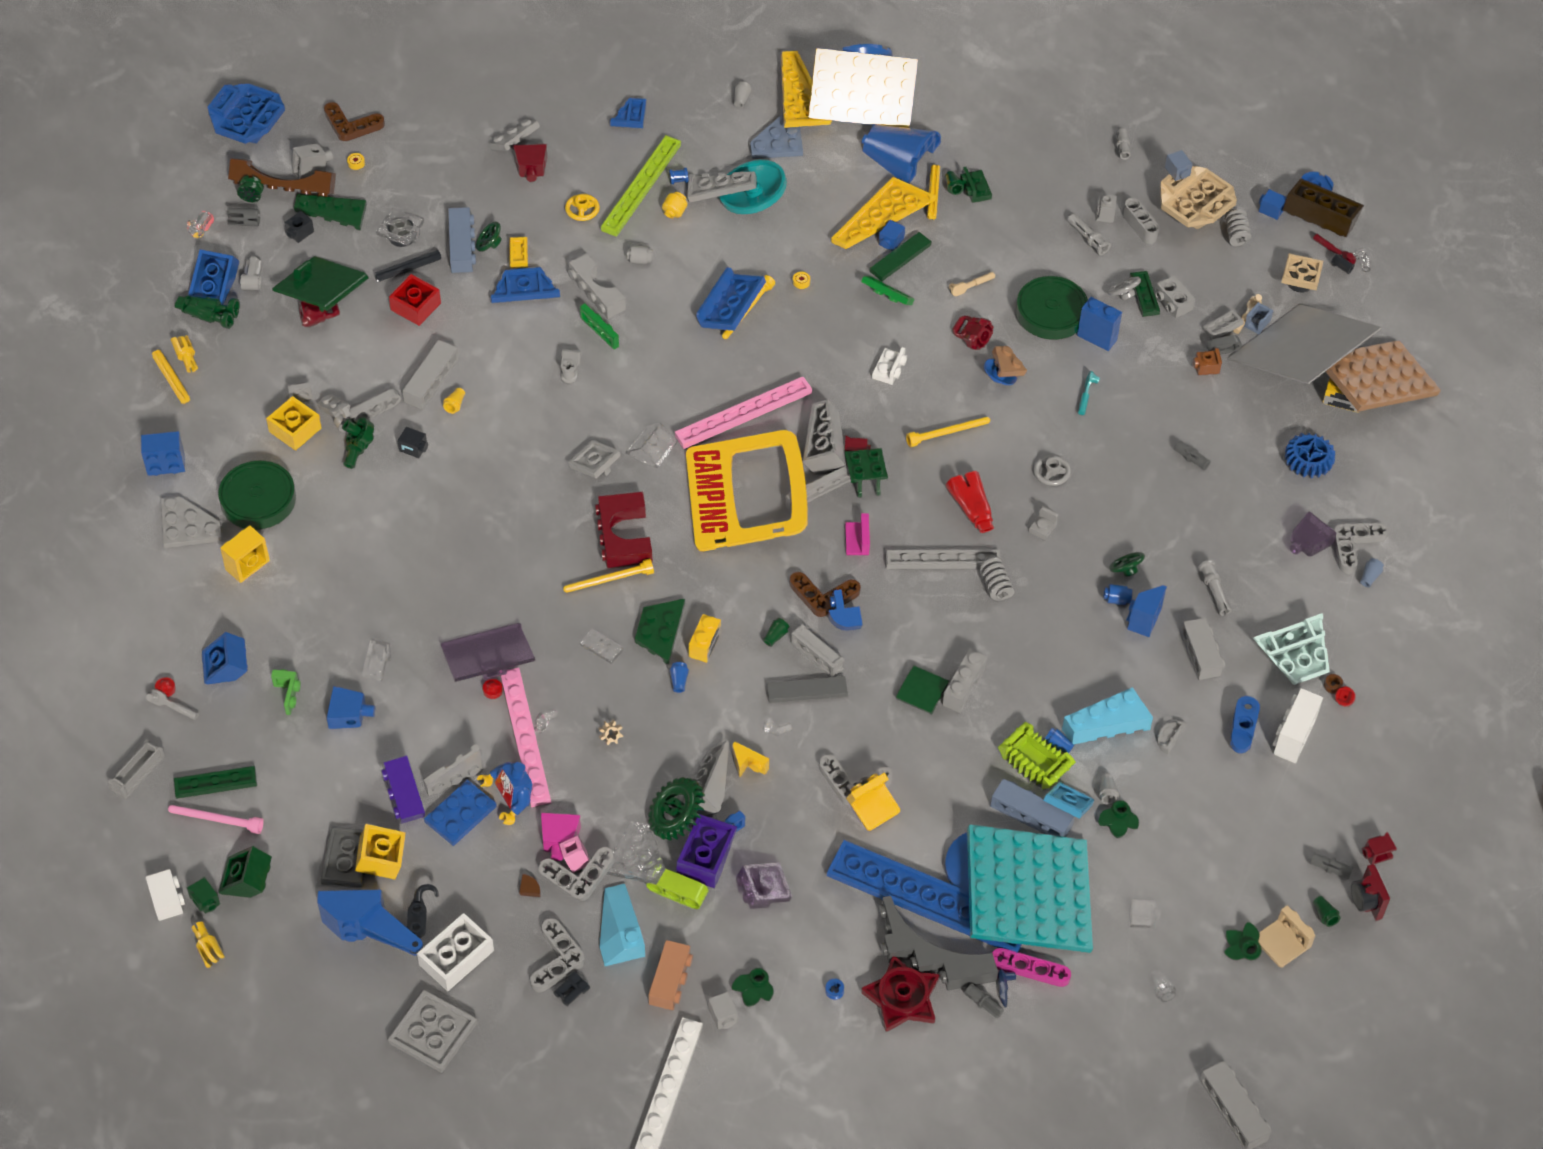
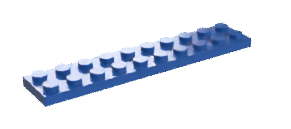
M843 840L827 871V877L882 900L883 897L891 896L894 905L970 936L968 891ZM978 939L994 947L1004 948L1016 953L1019 952L1022 944Z

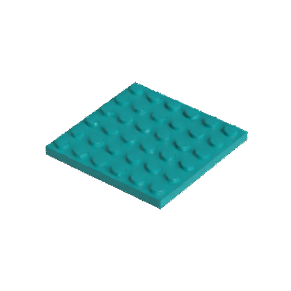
M969 824L967 827L970 938L1091 953L1093 950L1087 840Z

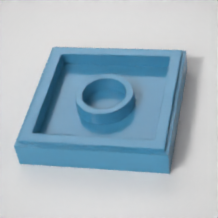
M1058 782L1046 794L1043 801L1080 819L1093 806L1095 800Z

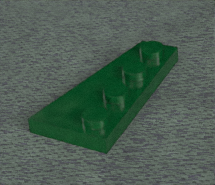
M297 194L294 210L297 213L301 211L311 217H322L325 221L331 222L333 220L340 222V225L346 227L348 225L354 226L356 230L361 231L367 202L366 200Z

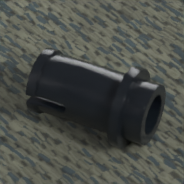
M1335 254L1331 260L1334 267H1339L1347 274H1350L1355 267L1354 264L1343 258L1342 254Z

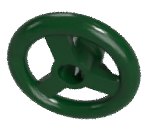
M491 222L482 230L476 242V249L479 252H484L490 247L493 249L498 247L502 240L499 236L501 231L499 222Z
M1134 552L1124 555L1113 561L1109 566V570L1114 573L1123 572L1125 577L1132 576L1139 571L1137 565L1145 559V554Z

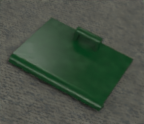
M314 256L294 269L293 273L275 285L272 291L319 306L320 312H323L324 310L328 311L369 279L365 272Z

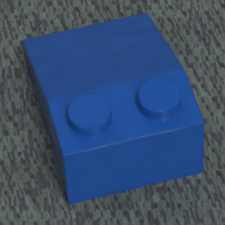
M200 249L188 295L215 298L220 300L221 305H224L236 278L240 261L231 255Z

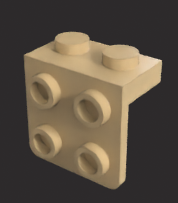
M1287 905L1281 909L1278 920L1259 932L1258 942L1262 950L1278 967H1284L1311 948L1316 935L1313 929L1300 919L1298 913Z

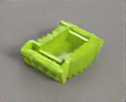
M1024 722L1007 739H1004L998 746V749L1004 760L1009 759L1008 764L1014 762L1013 769L1019 767L1018 774L1024 772V778L1030 776V782L1036 780V785L1041 783L1043 790L1050 788L1055 782H1058L1064 773L1070 770L1076 761L1068 752L1061 754V749L1056 751V746L1051 748V743L1046 745V739L1042 740V735L1038 737L1039 732L1034 733V726Z

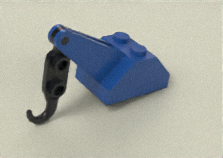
M423 884L415 890L414 898L408 907L407 927L385 910L381 890L318 891L317 903L322 923L341 940L354 942L369 937L417 956V953L423 949L421 938L426 933L427 909L422 899V894L424 891L431 890L434 892L435 897H438L439 891L431 884Z

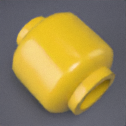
M679 192L669 193L662 204L665 216L671 219L681 217L688 205L686 197Z

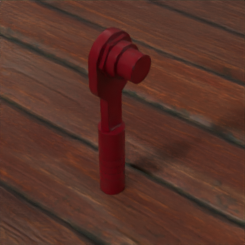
M1319 234L1313 237V240L1329 251L1339 255L1342 254L1343 258L1350 263H1356V257L1353 253L1348 251L1342 252Z

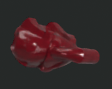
M304 301L299 302L300 320L304 327H311L324 322L326 319L340 315L338 304L332 307L333 313H328L326 310L320 312L319 306Z
M964 315L959 317L952 331L956 337L966 342L967 347L973 350H980L990 340L994 326L987 318H975ZM967 320L968 322L961 331V333H958L963 324L965 323V321Z

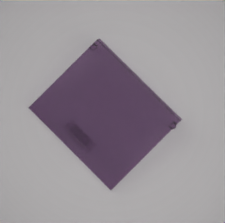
M521 623L440 643L454 681L457 682L480 675L486 680L507 674V668L534 662L535 657L524 635Z

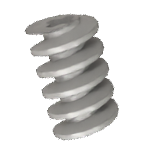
M1236 208L1226 212L1224 215L1230 244L1234 247L1242 246L1251 239L1247 212Z
M993 557L981 565L980 572L990 597L996 601L1006 600L1013 596L1014 589L1011 582H1009L1010 579L1007 576L1006 570H1004L1005 567L1002 564V560L998 557Z

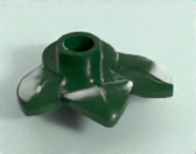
M1120 800L1113 803L1110 809L1102 811L1098 824L1099 826H1109L1112 835L1116 838H1121L1126 834L1128 828L1138 829L1139 819L1137 815L1131 812L1128 803Z
M1247 922L1243 932L1227 930L1226 938L1230 947L1224 951L1225 955L1232 960L1245 958L1252 961L1258 959L1262 953L1261 945L1258 942L1260 937L1258 929L1252 923ZM1249 948L1255 949V952L1252 954L1247 951Z
M755 968L749 974L738 976L732 984V990L743 992V1002L747 1007L756 1005L761 998L765 1001H770L774 994L773 986L769 983V975L762 968ZM761 978L762 981H755V979Z

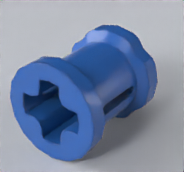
M687 167L683 168V170L675 171L669 169L671 185H674L676 182H689Z

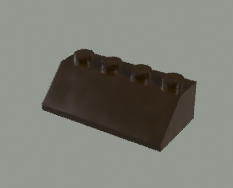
M1300 178L1288 193L1283 211L1304 219L1306 222L1318 225L1322 229L1330 230L1339 236L1347 237L1353 230L1364 205Z

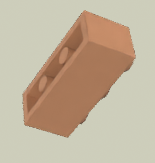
M666 940L649 992V1005L674 1010L675 1004L680 1003L682 996L680 988L681 985L686 984L688 976L686 969L687 966L691 967L693 961L689 945Z

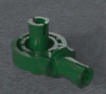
M364 417L357 419L354 423L348 419L342 426V429L348 432L346 436V450L348 453L343 465L349 469L355 468L358 456L364 453V450L367 449L374 439V424Z

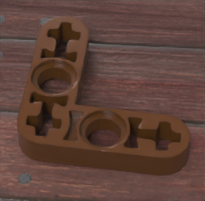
M330 102L324 106L325 116L341 141H349L383 129L385 126L384 116L378 113L348 122L337 103ZM336 120H342V121H343L342 123H339V124L334 123ZM358 126H365L363 129H357Z
M795 572L790 576L791 589L817 617H825L829 610H834L830 606V596H832L834 590H842L844 605L860 595V583L854 579L847 580L827 593L822 594L804 573ZM811 591L815 595L813 597H806L804 594Z

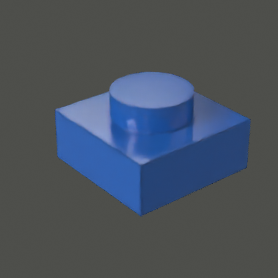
M738 811L735 814H730L724 822L737 826V831L745 827V815Z

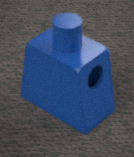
M333 686L327 714L329 729L361 727L363 716L374 717L376 707L375 705H366L365 696L361 692Z

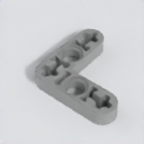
M1383 523L1337 525L1334 529L1333 540L1340 570L1345 574L1354 573L1358 565L1354 543L1383 542L1388 536V527ZM1356 531H1364L1366 535L1359 536ZM1346 546L1350 551L1344 552L1340 547Z
M825 755L820 759V772L845 805H850L846 799L848 797L846 796V791L850 794L851 788L859 783L861 785L868 783L867 779L876 773L878 776L883 773L886 774L889 779L885 783L886 788L892 783V771L886 767L879 768L852 782L834 756ZM825 763H827V764H829V765L832 764V771H833L832 773H831L830 767H829L828 765L825 766ZM839 776L844 779V782L838 784L833 779Z
M600 848L579 877L552 859L543 860L539 865V871L547 880L576 900L585 901L591 896L610 870L616 857L610 848ZM608 854L610 859L608 861L603 860L601 856ZM598 862V863L601 864L604 868L601 869V868H600L598 865H596L595 863ZM551 866L557 872L556 876L550 871L547 872L545 867ZM592 869H597L599 872L595 879L588 878V873ZM563 875L570 876V882L566 885L560 884V878ZM586 879L591 884V886L586 884L583 880ZM584 887L585 893L579 894L577 889Z
M553 918L543 922L542 934L559 957L532 974L530 978L531 987L536 992L548 990L567 978L572 971L576 972L584 965L582 950L559 921ZM549 926L551 928L555 927V933L557 935L556 937L554 936V933L551 930H548ZM561 940H566L569 943L566 948L557 946ZM574 956V958H578L579 961H571V957ZM560 966L563 968V972L556 975L552 973V969ZM536 980H544V984L541 985V983H537Z

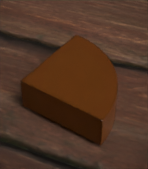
M522 874L520 895L541 897L538 882L533 877Z

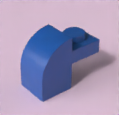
M834 590L832 596H830V606L834 610H829L827 614L830 622L840 630L861 629L863 624L860 606L844 608L842 590Z

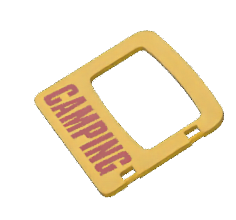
M779 430L693 446L687 449L686 460L696 548L699 551H709L725 546L731 547L774 539L780 536L796 535L806 528L808 524V502L804 467L796 435L791 431ZM782 446L787 460L791 485V519L751 528H741L737 517L733 492V456L736 453ZM784 527V531L773 533V529ZM726 538V542L715 543V540Z

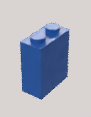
M1090 297L1082 307L1077 336L1109 351L1118 339L1122 311Z

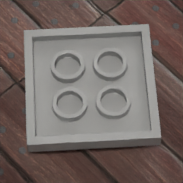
M423 990L389 1037L388 1044L443 1073L478 1021L473 1016Z

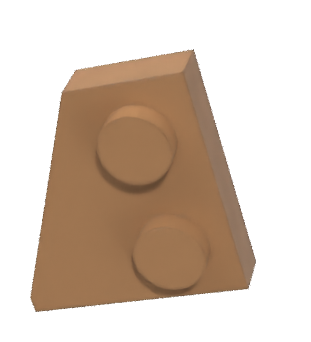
M996 346L993 349L992 355L995 359V366L999 367L997 373L999 377L1024 376L1027 369L1009 346Z

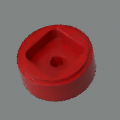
M164 677L155 683V689L165 693L167 697L172 696L176 691L175 683L171 678Z
M489 679L483 684V694L485 697L496 699L502 695L503 687L499 680Z
M1344 686L1336 691L1335 699L1339 705L1349 707L1355 702L1356 694L1350 687Z

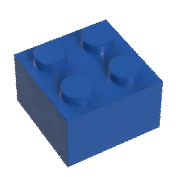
M179 431L141 435V453L148 476L185 472V453Z

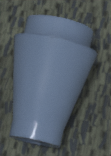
M1375 558L1367 561L1360 583L1365 587H1371L1372 583L1384 571V564Z

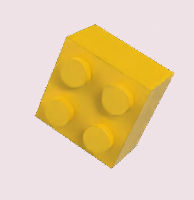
M293 396L266 418L269 432L295 451L322 429L319 414Z
M251 526L241 530L234 538L225 542L220 547L225 570L240 583L270 561L265 538Z
M365 824L359 839L355 871L395 880L402 864L406 832Z

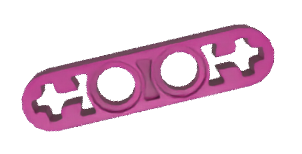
M997 948L992 952L998 970L1015 972L1016 975L1058 987H1064L1070 982L1071 971L1064 965L1016 953L1004 948ZM999 956H1003L1001 962L998 961ZM1010 958H1012L1011 965H1008ZM1021 960L1027 966L1020 969L1015 966V962ZM1042 966L1045 967L1047 972L1045 974H1038L1035 968ZM1060 973L1064 974L1063 979H1059Z

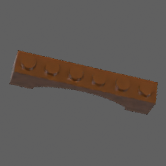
M230 158L228 179L234 180L233 183L239 184L244 176H249V178L254 176L261 180V184L267 185L269 189L284 187V191L294 192L295 189H298L303 194L318 192V196L328 197V194H334L336 173L317 170L313 175L303 179L285 180L263 173L252 165L251 160Z

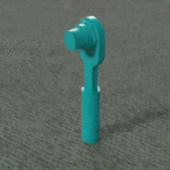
M1090 371L1086 378L1085 391L1082 393L1078 410L1079 415H1085L1090 384L1093 382L1098 384L1100 377L1096 376L1093 371Z

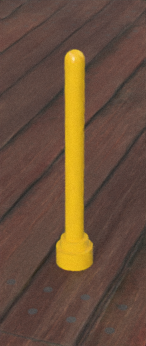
M764 275L766 283L762 287L761 291L751 304L750 308L748 309L742 320L753 308V306L764 294V292L771 290L775 286V280L772 277ZM725 330L722 338L728 339L733 330Z
M983 417L921 434L910 432L906 434V441L910 448L915 447L923 440L989 424L990 418Z
M651 559L643 560V563H640L639 566L568 584L563 587V590L568 593L642 573V575L654 574Z

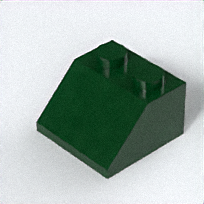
M254 846L229 856L218 893L247 898L263 893L266 887L267 874L271 868L272 856Z

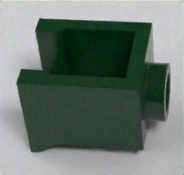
M205 877L187 887L190 899L193 900L200 912L202 910L205 914L212 912L220 905L217 893Z

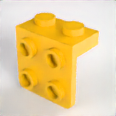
M877 773L867 779L868 783L863 786L861 783L850 789L851 793L846 798L868 831L875 829L900 813L898 804L885 786V783L889 780L885 773L879 776Z

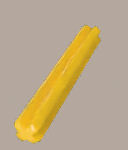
M932 165L930 171L929 193L935 195L936 201L928 204L927 218L933 220L937 216L939 165Z
M161 350L153 351V359L182 404L189 402L190 396Z

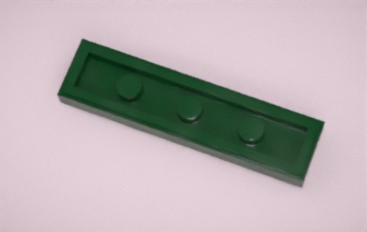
M918 232L870 267V273L880 281H884L930 247L932 241Z
M255 766L174 778L176 799L257 786Z

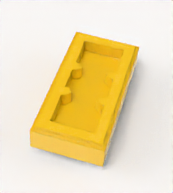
M527 237L510 238V268H528Z

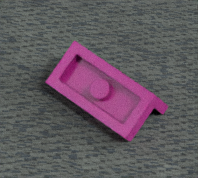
M861 513V522H845L846 555H869V513Z

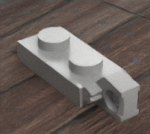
M334 395L324 396L320 402L316 403L319 410L334 418L339 415L344 418L352 415L349 411V404Z

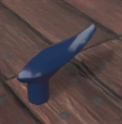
M1000 969L998 974V991L1002 1004L1006 1008L1008 999L1007 981L1016 980V973H1005L1004 970Z

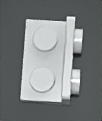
M902 347L900 352L885 348L873 371L872 379L893 385L895 379H898L901 374V366L906 364V348Z

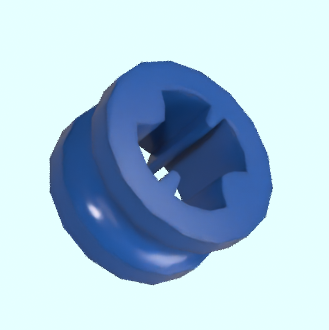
M839 979L829 980L825 987L826 995L832 1000L840 999L844 994L843 982ZM831 986H835V988L838 986V992H831Z

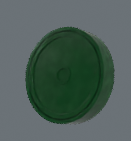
M1058 276L1038 277L1026 283L1019 291L1016 316L1021 326L1037 337L1049 340L1065 339L1078 332L1081 310L1088 301V298L1082 288L1071 280Z
M249 461L236 466L224 476L218 490L219 502L224 516L232 524L244 529L248 526L255 530L273 527L290 515L296 503V491L292 476L285 468L270 461Z

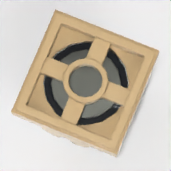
M1289 253L1281 283L1287 284L1290 289L1296 292H1308L1310 289L1317 291L1324 261Z

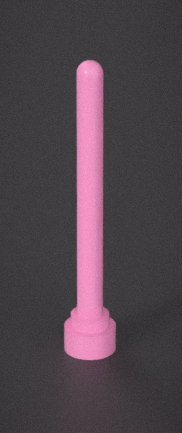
M176 805L168 807L170 813L246 827L247 830L255 834H260L263 829L264 820L259 817L249 818L248 820Z

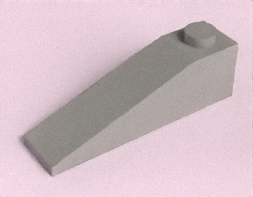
M727 740L712 746L700 764L702 768L691 777L692 780L698 782L699 786L703 788L702 792L705 794L704 797L701 796L700 798L705 800L706 803L699 804L704 808V811L698 810L697 814L703 816L714 815L721 809L725 795L729 742ZM679 795L678 799L685 803L684 796Z

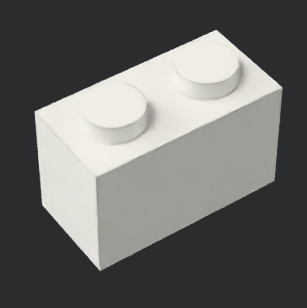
M170 869L146 876L158 920L161 921L183 914L181 906L185 905L182 893L177 894L176 888L180 887L177 876L172 877Z

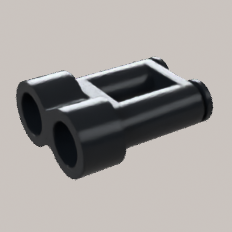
M572 971L567 976L568 979L553 992L557 998L560 997L562 999L561 1001L565 1006L572 1003L581 993L585 994L590 989L588 983L575 971ZM570 987L573 988V990L567 996L562 995Z

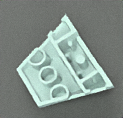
M1323 613L1307 618L1303 622L1253 638L1293 685L1330 672L1324 640Z

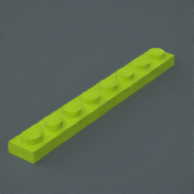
M665 135L602 224V232L615 237L618 236L680 148V140Z

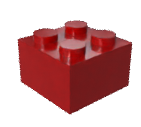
M410 274L389 296L391 311L420 326L441 304L440 289Z

